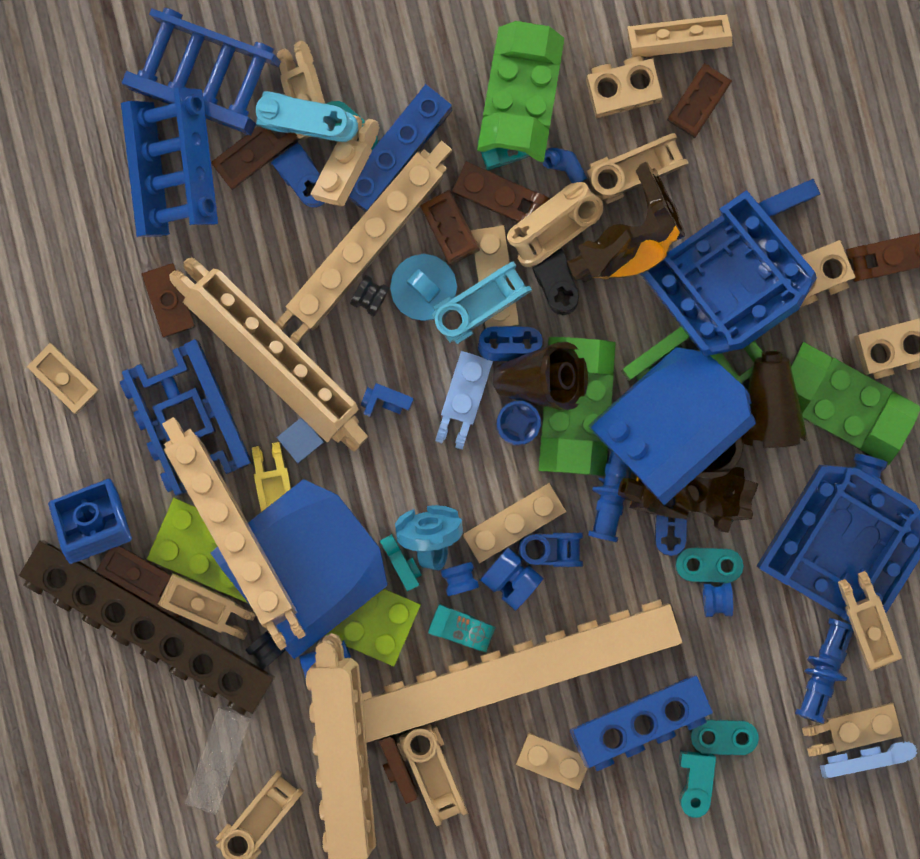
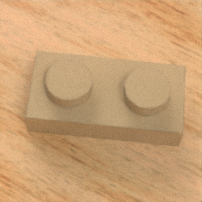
M49 343L27 366L74 414H77L100 391L52 343Z
M529 732L516 762V765L577 790H579L587 771L578 752Z

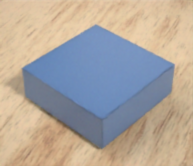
M302 418L298 419L276 437L298 464L324 443L320 436Z

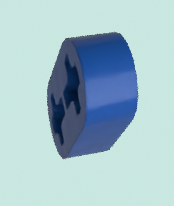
M811 179L758 204L769 217H773L819 196L820 191L815 180Z
M493 326L484 329L480 334L478 350L480 355L487 360L510 361L541 349L543 338L540 332L532 327ZM496 339L498 348H491L489 340ZM523 339H529L530 344H532L531 349L525 348V345L522 343Z
M655 515V544L657 549L669 556L682 552L686 545L687 519L674 518V522H668V517ZM668 525L674 526V537L680 538V543L675 544L673 550L670 551L667 550L666 544L661 543V538L668 535Z

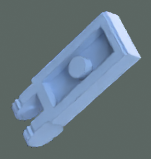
M461 351L441 415L443 418L436 436V442L443 443L448 433L450 418L463 422L455 441V448L463 450L470 425L474 423L493 361Z
M910 741L893 743L883 753H881L880 746L860 750L861 757L849 760L847 753L827 757L828 764L820 765L821 774L824 779L904 763L907 760H914L913 758L917 754L916 745H913Z

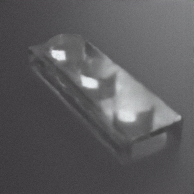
M218 707L185 802L186 805L215 815L218 814L251 717Z

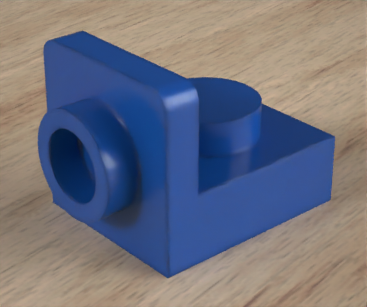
M376 383L374 389L367 387L360 406L366 408L363 415L371 417L378 399L384 401L383 408L401 414L402 409L410 411L415 398Z

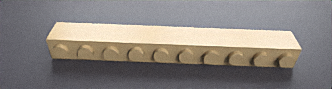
M661 599L641 605L643 611L630 615L629 610L609 615L611 621L598 625L597 620H592L577 625L578 632L565 635L564 630L545 635L546 642L533 645L532 640L513 645L514 652L502 656L500 650L481 655L482 662L470 666L467 660L448 666L450 672L438 676L435 670L416 676V683L404 686L403 681H398L384 686L385 692L372 696L371 691L363 692L362 702L366 743L682 644L671 604L662 605Z

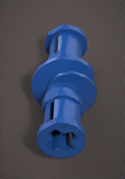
M611 450L608 464L606 463L604 471L605 478H598L603 483V486L592 487V491L601 496L596 506L597 513L593 531H589L588 536L618 542L619 537H616L620 515L622 516L623 502L625 498L618 495V490L623 478H631L632 471Z
M832 618L828 620L830 627L824 644L820 647L819 658L809 656L807 659L815 668H807L804 671L812 677L806 686L807 691L801 708L796 709L795 712L798 716L820 724L825 722L823 715L829 698H832L835 681H847V677L839 672L845 661L846 651L854 633L852 625Z

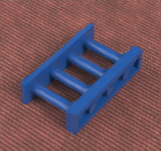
M164 7L163 11L160 12L151 8L149 15L158 23H161L143 70H139L137 74L126 71L122 84L136 93L168 105L175 103L174 89L186 88L185 86L204 40L220 45L222 48L203 92L205 117L207 120L251 136L256 123L248 117L249 111L246 109L265 63L279 67L281 63L277 56L273 54L274 49L260 42H255L254 46L187 22L182 20V14ZM174 29L190 34L191 38L173 82L169 81L168 86L156 82L158 77L155 74ZM236 51L252 57L234 105L230 104L229 109L217 105L219 100L216 99L233 54Z
M176 88L174 89L175 103L155 108L154 102L127 101L121 103L137 237H162L170 235L168 222L189 218L190 225L218 224L202 89ZM177 117L179 137L159 141L157 122ZM181 150L183 170L163 175L160 155ZM185 184L187 204L167 208L164 189Z

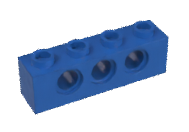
M425 84L374 147L348 199L364 212H367L452 112V104Z
M696 675L667 686L569 731L586 768L594 766L595 770L599 771L615 763L613 757L625 753L627 758L646 750L644 744L656 739L657 743L660 744L676 737L674 731L686 725L688 730L707 723L705 717L712 714L713 711ZM671 701L676 702L681 709V714L675 721L669 720L665 714L666 705ZM640 715L646 716L650 721V729L643 735L639 734L634 728L635 719ZM611 728L615 729L620 737L618 745L614 748H608L603 742L604 733Z

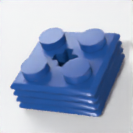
M111 479L95 483L51 500L48 503L62 553L69 564L87 559L132 540L118 491Z

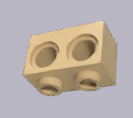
M637 56L625 60L624 66L612 68L611 64H605L591 69L592 74L587 75L586 83L595 119L661 102L663 97L653 58L644 60V57ZM634 74H643L647 77L649 85L644 89H636L632 86L630 78ZM602 82H610L615 86L616 94L609 98L603 97L599 94L597 87Z
M840 240L802 255L815 271L817 279L801 307L818 301L816 294L829 290L830 295L850 288L848 281L854 279L855 275ZM826 261H833L838 265L839 275L837 278H828L824 274L823 265Z
M920 318L854 336L865 375L873 373L875 379L895 374L894 367L905 364L907 371L920 368ZM907 336L914 337L919 343V349L915 355L909 354L904 350L903 342ZM874 345H880L886 350L887 357L883 363H876L871 358L870 353Z

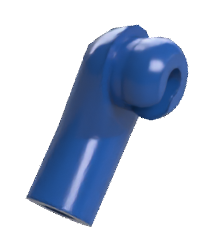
M556 147L546 150L545 159L542 162L544 167L566 172L571 183L584 182L588 179L574 152Z

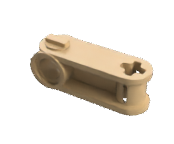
M676 133L666 135L613 159L608 160V157L589 164L590 169L586 172L590 179L589 186L591 192L608 205L624 198L623 193L642 186L636 173L640 164L648 162L651 169L655 168L660 177L688 165L687 159L682 158L675 142L677 139ZM602 173H610L615 178V187L604 189L598 182V176Z
M571 183L513 226L507 234V240L510 245L516 247L519 253L518 260L522 266H536L586 228L595 224L603 213V203L598 196L590 191L586 183Z
M429 723L409 729L407 733L399 736L400 742L396 743L403 761H409L435 825L440 826L443 820L459 813L462 815L468 814L441 749V746L445 744L438 727L432 728ZM422 735L428 738L430 746L426 751L416 752L413 750L411 740L415 736Z
M277 770L232 826L227 824L215 838L219 842L216 847L221 850L225 859H256L262 852L259 849L260 845L295 804L304 790L293 787L281 777L282 772ZM275 787H277L279 790H281V791H282L284 794H286L288 797H286L285 795H283V794H282L280 791H278ZM235 836L243 837L248 844L247 851L241 854L233 852L229 846L231 838Z

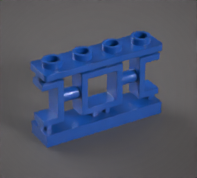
M197 339L172 350L178 363L177 367L149 378L144 366L139 364L132 369L122 371L124 380L120 381L126 398L128 400L133 398L138 410L133 412L140 430L147 429L151 441L147 443V447L153 460H160L165 472L160 474L163 484L168 492L174 491L176 496L184 494L187 490L183 483H180L177 473L164 451L165 446L162 440L166 439L168 442L170 438L162 423L167 421L163 411L193 398L206 427L194 433L201 440V438L216 432L211 421L212 418H216L234 459L229 461L225 450H221L210 455L213 462L220 460L226 474L253 464L202 346ZM189 356L207 398L202 400L197 388L180 394L173 377L189 371L184 357ZM136 378H140L145 389L159 383L164 388L168 400L152 407L157 417L155 421H153L135 380Z

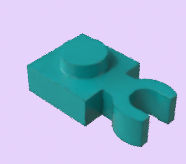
M391 534L380 540L407 592L420 585L417 578L422 576L417 564L413 558L406 560L394 536Z

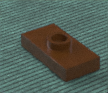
M704 63L667 121L693 138H696L732 80Z
M450 190L420 205L448 264L452 266L480 251Z
M174 263L141 273L163 338L196 327L190 309L183 303L185 297L170 281L169 274L176 271Z
M390 735L381 738L379 743L388 761L383 764V768L389 782H397L406 804L417 800L418 792L402 759L394 736Z

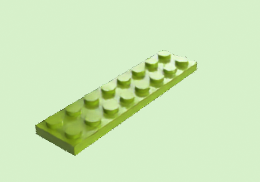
M173 498L147 560L248 603L210 552L218 546L197 508L182 500ZM384 588L325 636L333 633L342 638L341 641L344 640L347 647L394 667L421 604Z

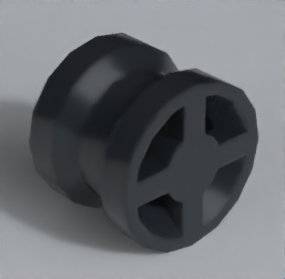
M365 275L350 304L354 307L361 306L367 309L368 314L374 317L390 288L384 284L379 286L373 283L372 278Z
M268 630L245 649L249 655H254L258 659V666L262 670L286 651L284 648L280 650Z

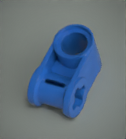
M298 142L271 161L288 186H291L306 206L318 208L324 205L325 202L317 201L311 195L305 196L308 193L306 187L309 184L315 186L320 173Z
M583 533L527 535L519 543V555L523 561L533 565L583 567V561L580 560V539L583 538ZM531 540H538L543 545V554L537 559L529 558L525 551L526 545ZM568 542H569V557H567V543H568Z

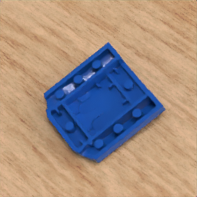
M747 190L719 209L720 217L667 252L666 258L659 264L640 273L704 356L743 349L799 310L817 279L812 267Z
M676 347L589 424L588 427L665 505L756 423L754 416L751 414L750 394L739 381L712 356H704L701 351Z
M818 465L758 562L757 567L839 615L849 623L850 620L845 609L847 605L842 597L838 581L846 579L852 587L855 601H861L866 596L858 582V573L866 571L874 591L880 597L885 613H887L920 560V510L916 503L856 467Z
M305 479L301 480L248 522L297 611L295 615L306 635L301 639L295 636L287 619L276 625L286 639L287 647L284 649L293 659H296L388 586L382 553L378 544L339 495ZM217 547L210 552L248 602L221 551Z

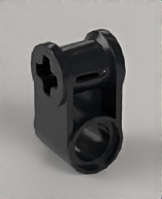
M560 248L541 263L532 266L540 288L542 287L551 310L557 315L564 316L574 312L578 305L579 294L571 276L572 273L567 264L565 254L562 248ZM559 291H563L565 295H572L569 298L568 306H564L562 302H555L558 299Z

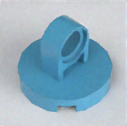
M419 254L410 256L398 265L392 275L390 290L393 302L402 314L412 320L428 321L434 320L432 313L435 311L433 308L435 305L448 297H451V299L456 297L457 283L454 272L445 261L434 255Z
M427 506V512L416 515L415 509L400 516L395 523L397 542L406 549L417 551L418 562L422 568L438 571L444 567L447 561L448 546L458 541L463 534L462 519L459 518L458 511L447 506Z

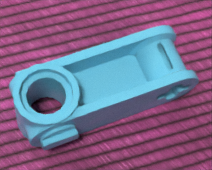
M268 91L263 92L256 105V126L282 133L291 132L337 142L351 140L358 131L356 118L351 113L334 105L297 99ZM342 121L341 126L334 127L336 122L340 123Z
M514 261L498 269L453 299L448 297L433 307L435 311L432 313V316L435 319L437 329L445 335L449 343L455 341L456 344H459L474 334L472 332L473 329L532 291L530 286L524 284L515 270L517 265ZM507 277L511 281L515 290H512V288L510 287L509 283L506 280ZM452 311L459 312L462 317L461 325L455 330H449L445 325V317Z

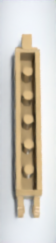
M442 140L431 153L423 149L420 154L417 152L285 306L287 310L275 324L283 331L294 316L302 321L303 324L290 336V339L296 345L310 329L313 331L318 327L442 181L443 174L447 170L442 163L452 152V149Z
M191 257L183 262V268L197 282L196 284L179 270L169 274L171 283L185 297L183 303L327 443L331 439L338 443L342 441L354 452L367 440L368 435L358 425L359 420L355 416L359 410L356 402L220 270L213 268L209 272L201 263H198L195 258Z
M174 417L162 423L170 438V441L164 444L166 447L164 451L261 625L269 631L280 650L287 647L285 637L276 626L282 621L288 620L293 634L299 639L306 636L295 615L297 613L295 606L200 438L192 429L184 432Z
M331 633L328 636H324L323 640L315 647V652L317 653L315 655L316 662L309 668L306 674V686L312 692L309 716L311 723H315L316 732L313 738V753L315 756H318L319 768L316 772V784L322 791L319 814L321 820L325 821L326 830L323 835V850L328 852V859H367L376 847L359 664L352 658H344V650L341 645L343 643L341 642L342 638Z

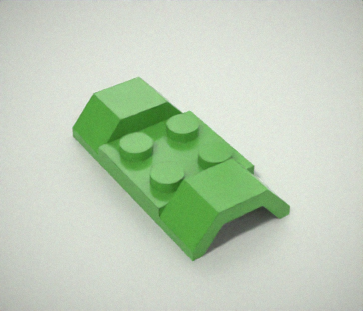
M514 21L498 28L477 151L485 152L499 147L526 152L536 161L544 162L565 39L550 26Z
M549 337L548 346L557 342H569L579 349L575 350L579 358H584L587 364L588 386L585 396L579 397L576 402L579 405L574 409L557 410L543 406L539 471L605 476L604 471L607 463L608 447L592 432L588 425L612 404L616 342L572 337Z
M802 342L791 364V370L803 419L874 458L887 461V465H889L902 448L913 428L920 411V406L836 358H832L809 344Z

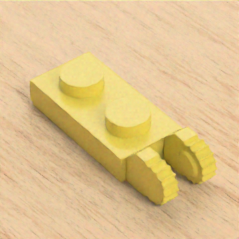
M280 442L272 443V455L275 459L277 470L264 472L262 450H260L259 446L252 447L256 471L254 479L261 512L291 489L288 468H285Z

